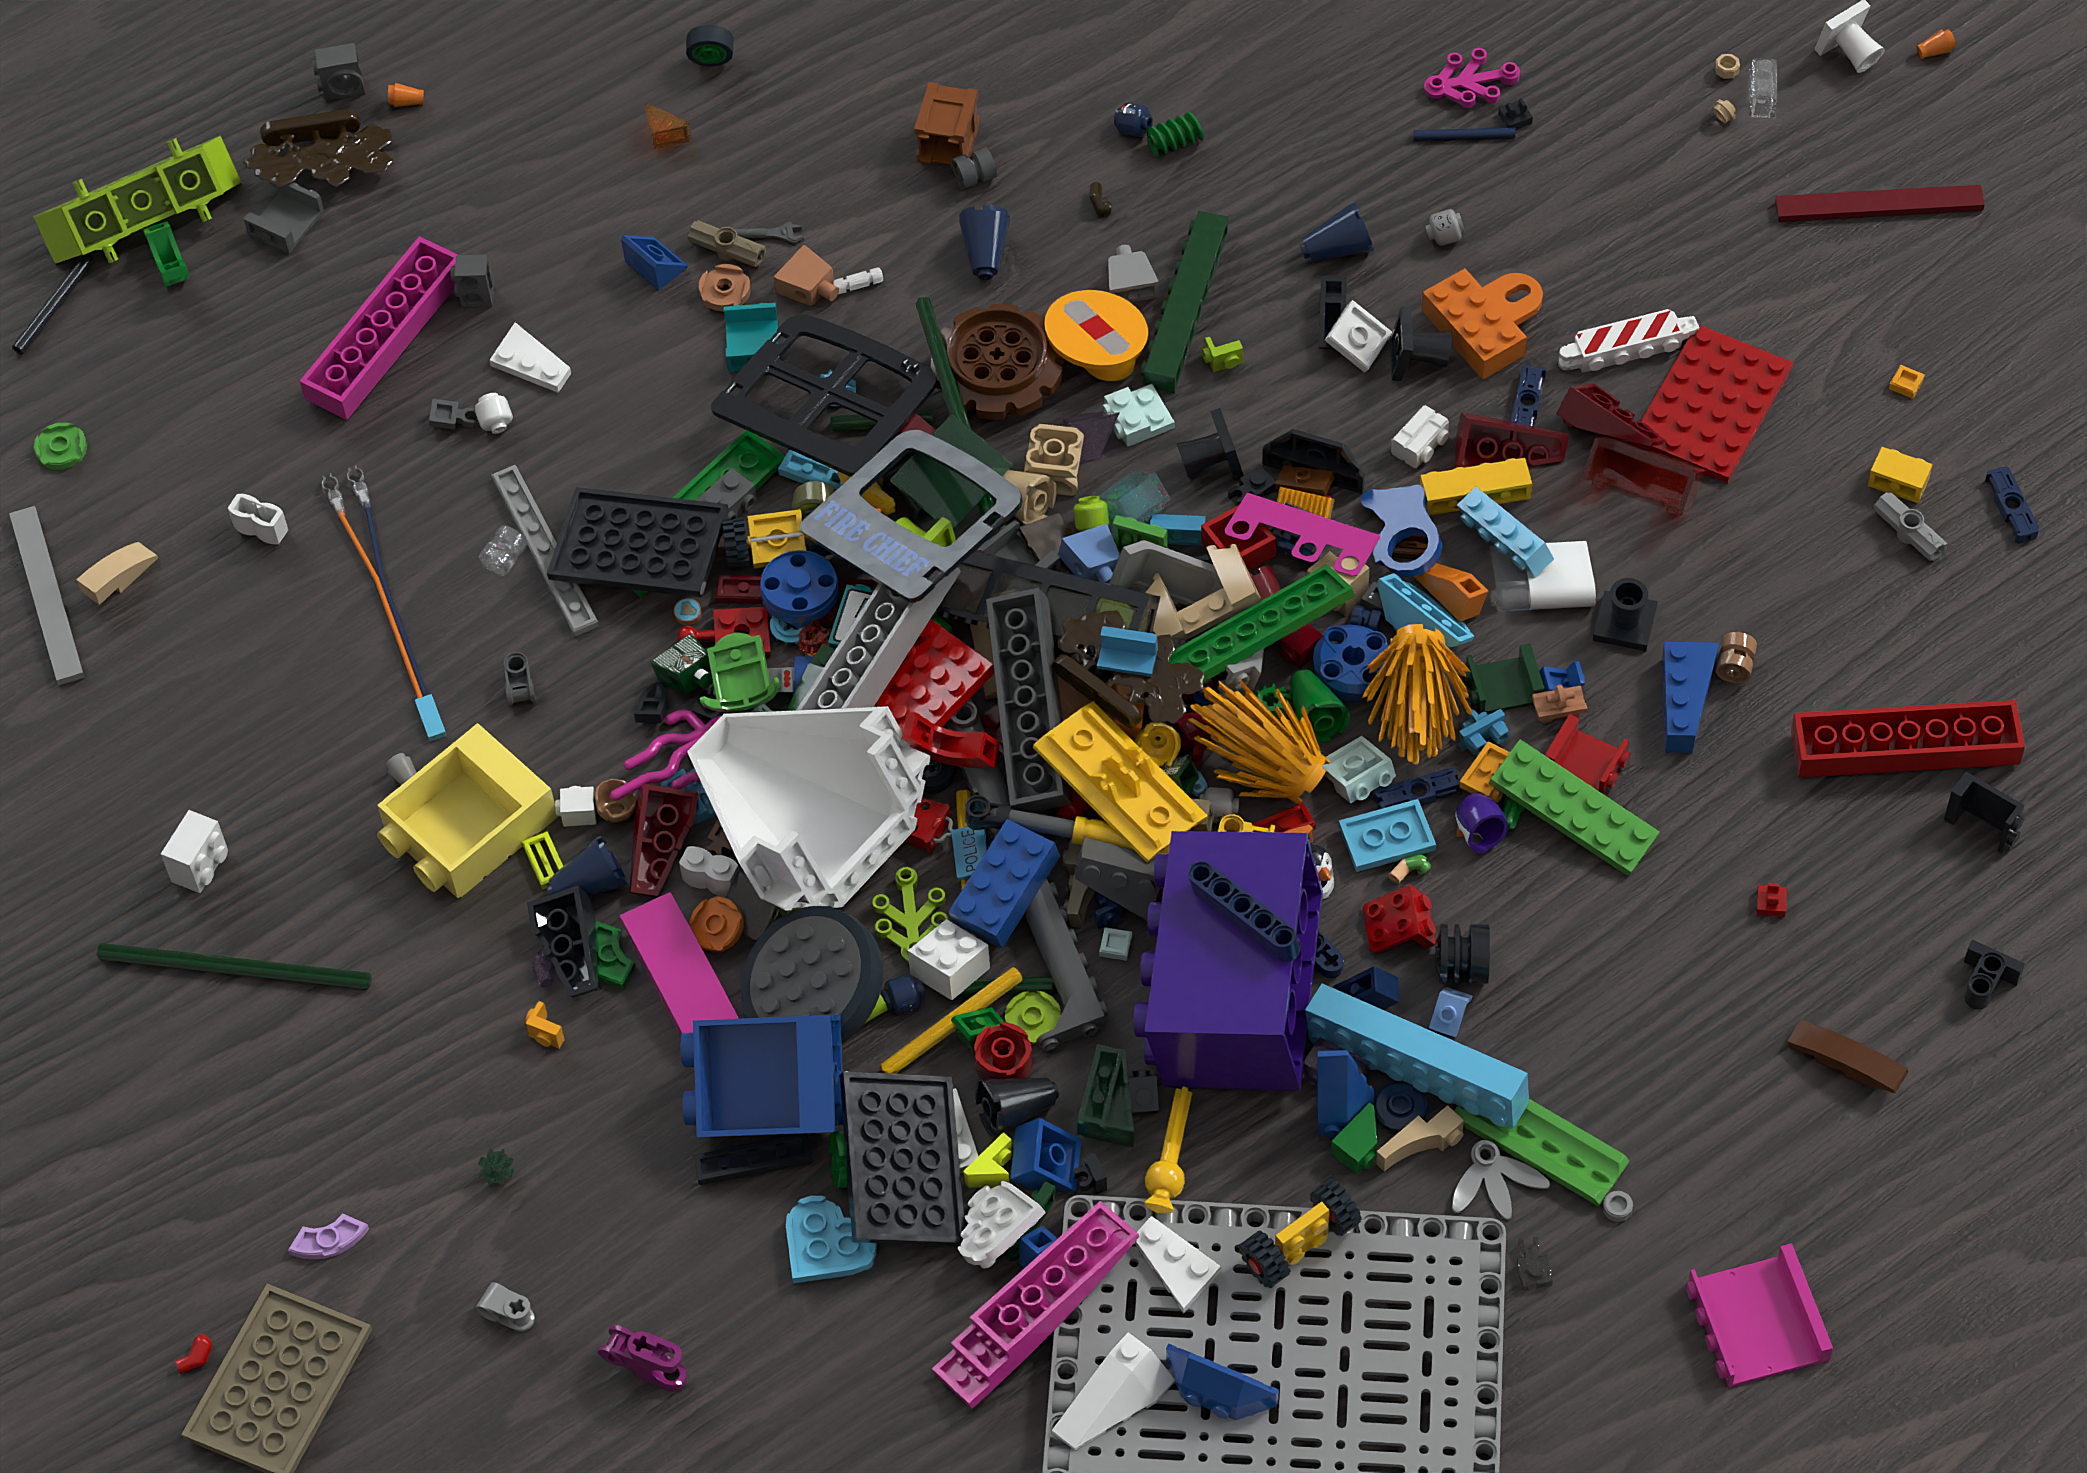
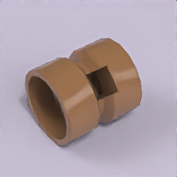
M1730 632L1723 636L1715 671L1719 678L1730 683H1744L1750 679L1757 648V642L1752 636L1741 632Z

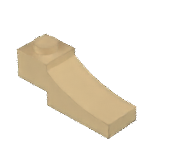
M1448 1105L1427 1123L1420 1116H1417L1377 1151L1376 1165L1385 1172L1395 1163L1417 1152L1433 1148H1439L1443 1151L1449 1145H1456L1463 1137L1464 1120Z

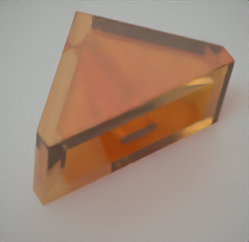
M648 103L645 105L646 120L654 149L686 143L692 139L689 122Z

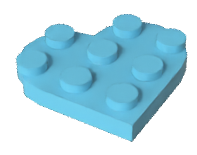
M808 1196L798 1201V1205L792 1208L790 1214H787L786 1232L793 1283L849 1276L868 1270L873 1266V1260L877 1252V1243L852 1242L851 1218L843 1217L841 1208L833 1202L826 1200V1197Z

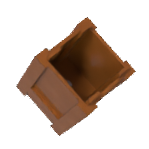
M928 83L914 128L915 135L918 138L917 161L927 164L931 162L949 164L952 167V158L963 154L970 157L980 125V116H977L976 104L978 90L969 88L965 90L940 86L937 83Z

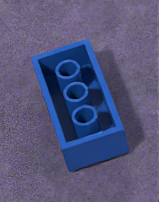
M1007 819L950 908L949 914L954 924L1003 948L1060 857L1055 843Z

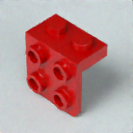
M1410 884L1365 903L1363 913L1370 950L1378 954L1409 940H1414L1425 949L1435 946L1434 934L1436 933V928L1431 920L1430 909L1432 905L1429 897Z

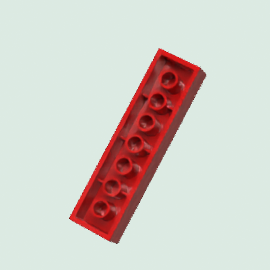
M2016 700L1794 713L1791 727L1798 778L2020 765L2025 749Z

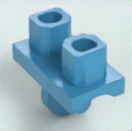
M1471 709L1472 716L1466 712L1467 721L1461 724L1462 730L1459 731L1461 742L1458 743V746L1462 752L1468 749L1477 757L1487 744L1485 739L1491 736L1496 744H1501L1508 740L1509 730L1504 723L1505 714L1501 709L1490 715H1487L1485 711L1477 714L1473 709Z

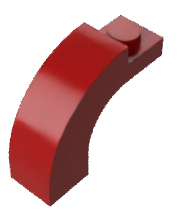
M916 712L907 713L901 738L909 743L911 748L929 755L931 760L966 768H994L1000 744L999 741L985 732H957L933 724Z

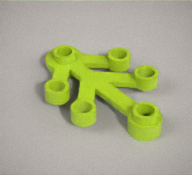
M903 867L896 872L895 882L896 887L903 894L905 914L890 905L886 895H876L872 903L876 913L884 914L907 930L908 938L893 930L892 923L888 919H880L875 924L876 934L900 947L902 958L909 963L908 950L940 925L935 923L936 920L942 919L945 921L946 919L948 920V917L943 912L934 913L931 917L932 925L919 937L918 928L937 907L945 903V892L941 888L931 889L928 893L927 902L916 913L913 890L918 885L917 873L912 868ZM905 875L911 876V877L908 878V879H903V878H902V876H905ZM935 895L941 896L938 900H934L932 897ZM878 902L886 903L884 906L881 907L876 905ZM882 926L888 927L885 931H881L879 928Z

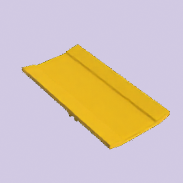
M1094 701L1082 707L1046 733L1033 745V748L1146 863L1170 845L1172 831H1188L1208 817Z

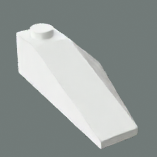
M1128 1332L1107 1355L1052 1429V1433L1073 1450H1077L1106 1433V1430L1132 1418L1134 1413L1156 1404L1173 1385L1175 1379L1154 1352Z

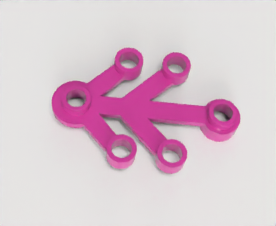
M1476 48L1472 51L1471 60L1461 74L1456 78L1449 79L1452 73L1462 66V56L1459 53H1451L1448 55L1447 65L1438 76H1431L1426 79L1424 90L1432 99H1441L1446 96L1459 102L1465 108L1474 106L1476 95L1485 98L1489 103H1496L1500 98L1499 88L1496 86H1488L1486 88L1479 83L1500 80L1505 85H1514L1519 81L1520 69L1515 63L1507 62L1501 69L1474 74L1478 67L1486 62L1487 52L1484 49ZM1461 87L1466 89V91L1461 93L1453 88Z

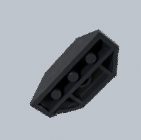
M1292 429L1265 444L1262 449V465L1282 470L1284 465L1333 471L1335 478L1331 485L1363 494L1365 474L1349 447L1343 443Z

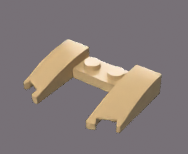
M1231 544V548L1217 549L1215 545L1207 547L1224 588L1178 612L1159 572L1153 576L1154 582L1145 593L1161 596L1153 631L1157 636L1170 634L1171 639L1177 638L1178 642L1181 639L1188 640L1262 601L1235 544ZM1148 609L1146 612L1148 619L1151 609Z

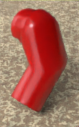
M204 1334L196 1336L190 1355L175 1360L180 1374L206 1364L212 1349V1341L208 1336Z

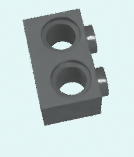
M456 255V264L451 266V280L456 281L454 285L455 297L460 298L461 307H492L494 284L488 256Z

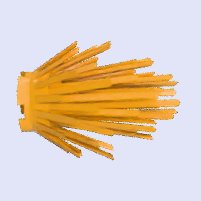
M1411 624L1399 628L1397 635L1393 639L1391 638L1390 645L1366 667L1371 668L1369 673H1373L1385 661L1366 688L1362 698L1368 696L1367 702L1372 700L1385 676H1387L1368 723L1371 725L1388 689L1381 717L1382 725L1379 742L1384 738L1387 722H1390L1388 738L1392 739L1391 749L1396 744L1397 736L1398 755L1404 757L1407 746V760L1416 765L1419 763V751L1425 749L1426 727L1427 756L1429 758L1431 754L1432 757L1437 756V742L1438 748L1442 750L1440 725L1443 737L1446 739L1448 736L1446 720L1448 721L1450 736L1455 741L1449 701L1456 716L1459 715V710L1444 672L1449 677L1465 710L1472 716V710L1465 699L1469 696L1467 688L1455 669L1460 675L1465 677L1466 673L1464 671H1471L1445 645V637L1438 629L1435 628L1434 632L1423 629V624Z
M1241 679L1240 685L1246 690L1245 697L1238 691L1234 693L1219 681V687L1225 691L1226 696L1236 705L1221 694L1216 693L1210 687L1203 688L1204 697L1213 705L1209 704L1201 707L1199 704L1190 705V707L1221 733L1208 725H1203L1194 718L1188 720L1211 734L1212 740L1240 756H1236L1199 736L1194 737V739L1208 746L1207 749L1233 761V767L1254 774L1251 775L1241 771L1236 774L1216 769L1214 773L1220 774L1216 778L1239 783L1242 786L1264 789L1241 792L1239 796L1288 798L1296 805L1300 804L1303 800L1299 797L1304 791L1311 793L1325 774L1326 770L1322 766L1330 764V760L1321 754L1305 707L1303 706L1301 709L1303 717L1299 722L1288 700L1286 702L1279 689H1276L1275 693L1290 720L1286 719L1279 707L1276 706L1275 712L1282 721L1281 723Z

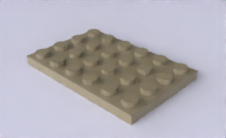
M266 1284L182 1432L183 1439L264 1473H294L372 1332L371 1325Z

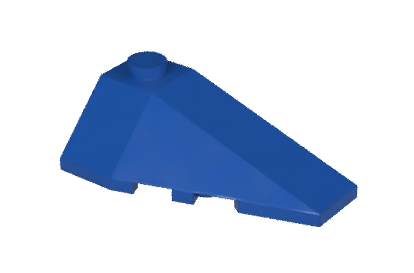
M1347 1050L1318 1051L1317 1133L1318 1136L1335 1138L1369 1102L1374 1105V1089L1371 1085H1367L1366 1077L1364 1074L1359 1073L1356 1062Z

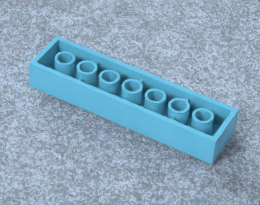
M1325 984L1320 985L1305 1009L1309 1040L1315 1045L1327 1047L1334 1051L1347 1050L1353 1059L1361 1062L1365 1067L1371 1070H1380L1393 1080L1407 1082L1418 1091L1432 1093L1445 1103L1457 1104L1470 1114L1484 1116L1495 1125L1514 1129L1529 1104L1528 1073Z

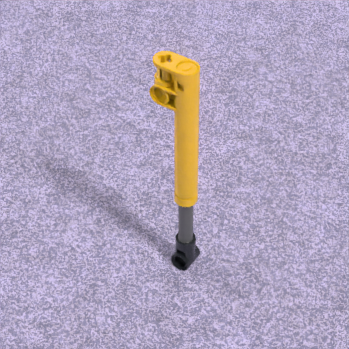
M981 795L970 797L965 804V822L973 830H983L986 827L1001 829L1008 819L1032 832L1072 838V844L1082 845L1083 839L1086 837L1133 849L1103 820L1092 818L1089 820L1086 817L1076 816V820H1069L1012 810V806L989 802L986 797ZM981 811L983 814L975 815L972 812ZM1229 814L1221 819L1218 832H1226L1227 830H1234L1236 832H1275V825H1271L1270 828L1252 826L1251 822L1243 821L1240 816ZM1170 845L1164 848L1160 853H1169Z

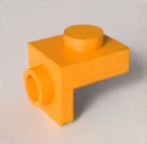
M539 1001L534 1009L529 1010L525 1019L529 1037L534 1038L543 1046L549 1047L551 1045L560 1049L565 1040L562 1027L545 1020L547 1018L546 1007L544 1003Z

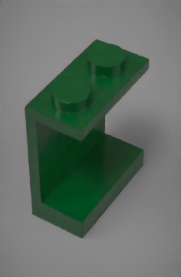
M1531 644L1520 645L1519 657L1475 666L1472 655L1466 657V666L1471 672L1464 671L1466 677L1463 676L1465 683L1470 684V702L1472 706L1476 705L1478 714L1484 711L1490 714L1499 709L1505 711L1534 705L1532 694L1544 692L1545 688Z

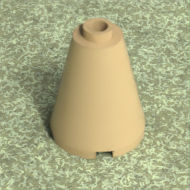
M992 468L1016 486L1022 495V506L1014 515L1016 518L1027 525L1048 517L1044 514L1048 507L1053 508L1057 495L1056 483L1050 477L1042 474Z

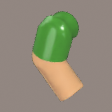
M1420 854L1404 858L1390 872L1389 878L1394 883L1399 884L1412 870L1416 869L1419 874H1425L1431 868V864L1426 860L1427 857Z

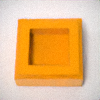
M1900 365L1890 382L1889 389L1913 399L1923 383L1925 375Z

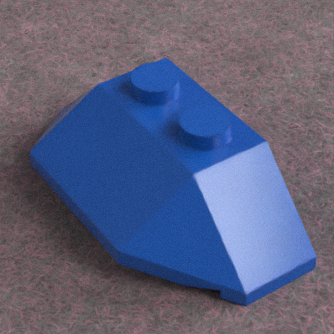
M1168 1343L1166 1347V1361L1175 1379V1384L1181 1398H1184L1188 1404L1194 1407L1203 1406L1212 1410L1220 1418L1227 1419L1229 1417L1234 1420L1276 1407L1279 1389Z

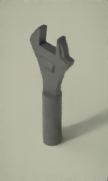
M791 222L772 229H734L737 232V236L745 239L775 238L791 244H797L804 239L803 235H793V231L802 230V226L792 224Z

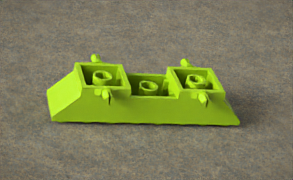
M221 136L183 152L177 138L171 139L166 143L173 155L172 157L89 193L83 183V179L74 181L72 184L79 197L33 216L54 263L56 264L94 250L102 249L108 263H112L113 260L119 259L112 246L119 239L187 209H197L202 222L212 219L206 204L211 199L224 194L225 191L241 183Z

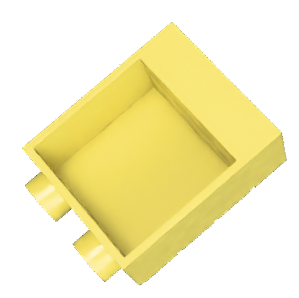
M477 723L377 805L384 826L377 832V836L385 849L395 858H400L408 852L418 862L413 866V869L428 889L436 892L444 885L453 895L459 898L463 897L481 882L483 877H487L505 862L510 855L512 856L523 847L522 841L533 837L535 834L537 835L558 816L556 815L551 788Z

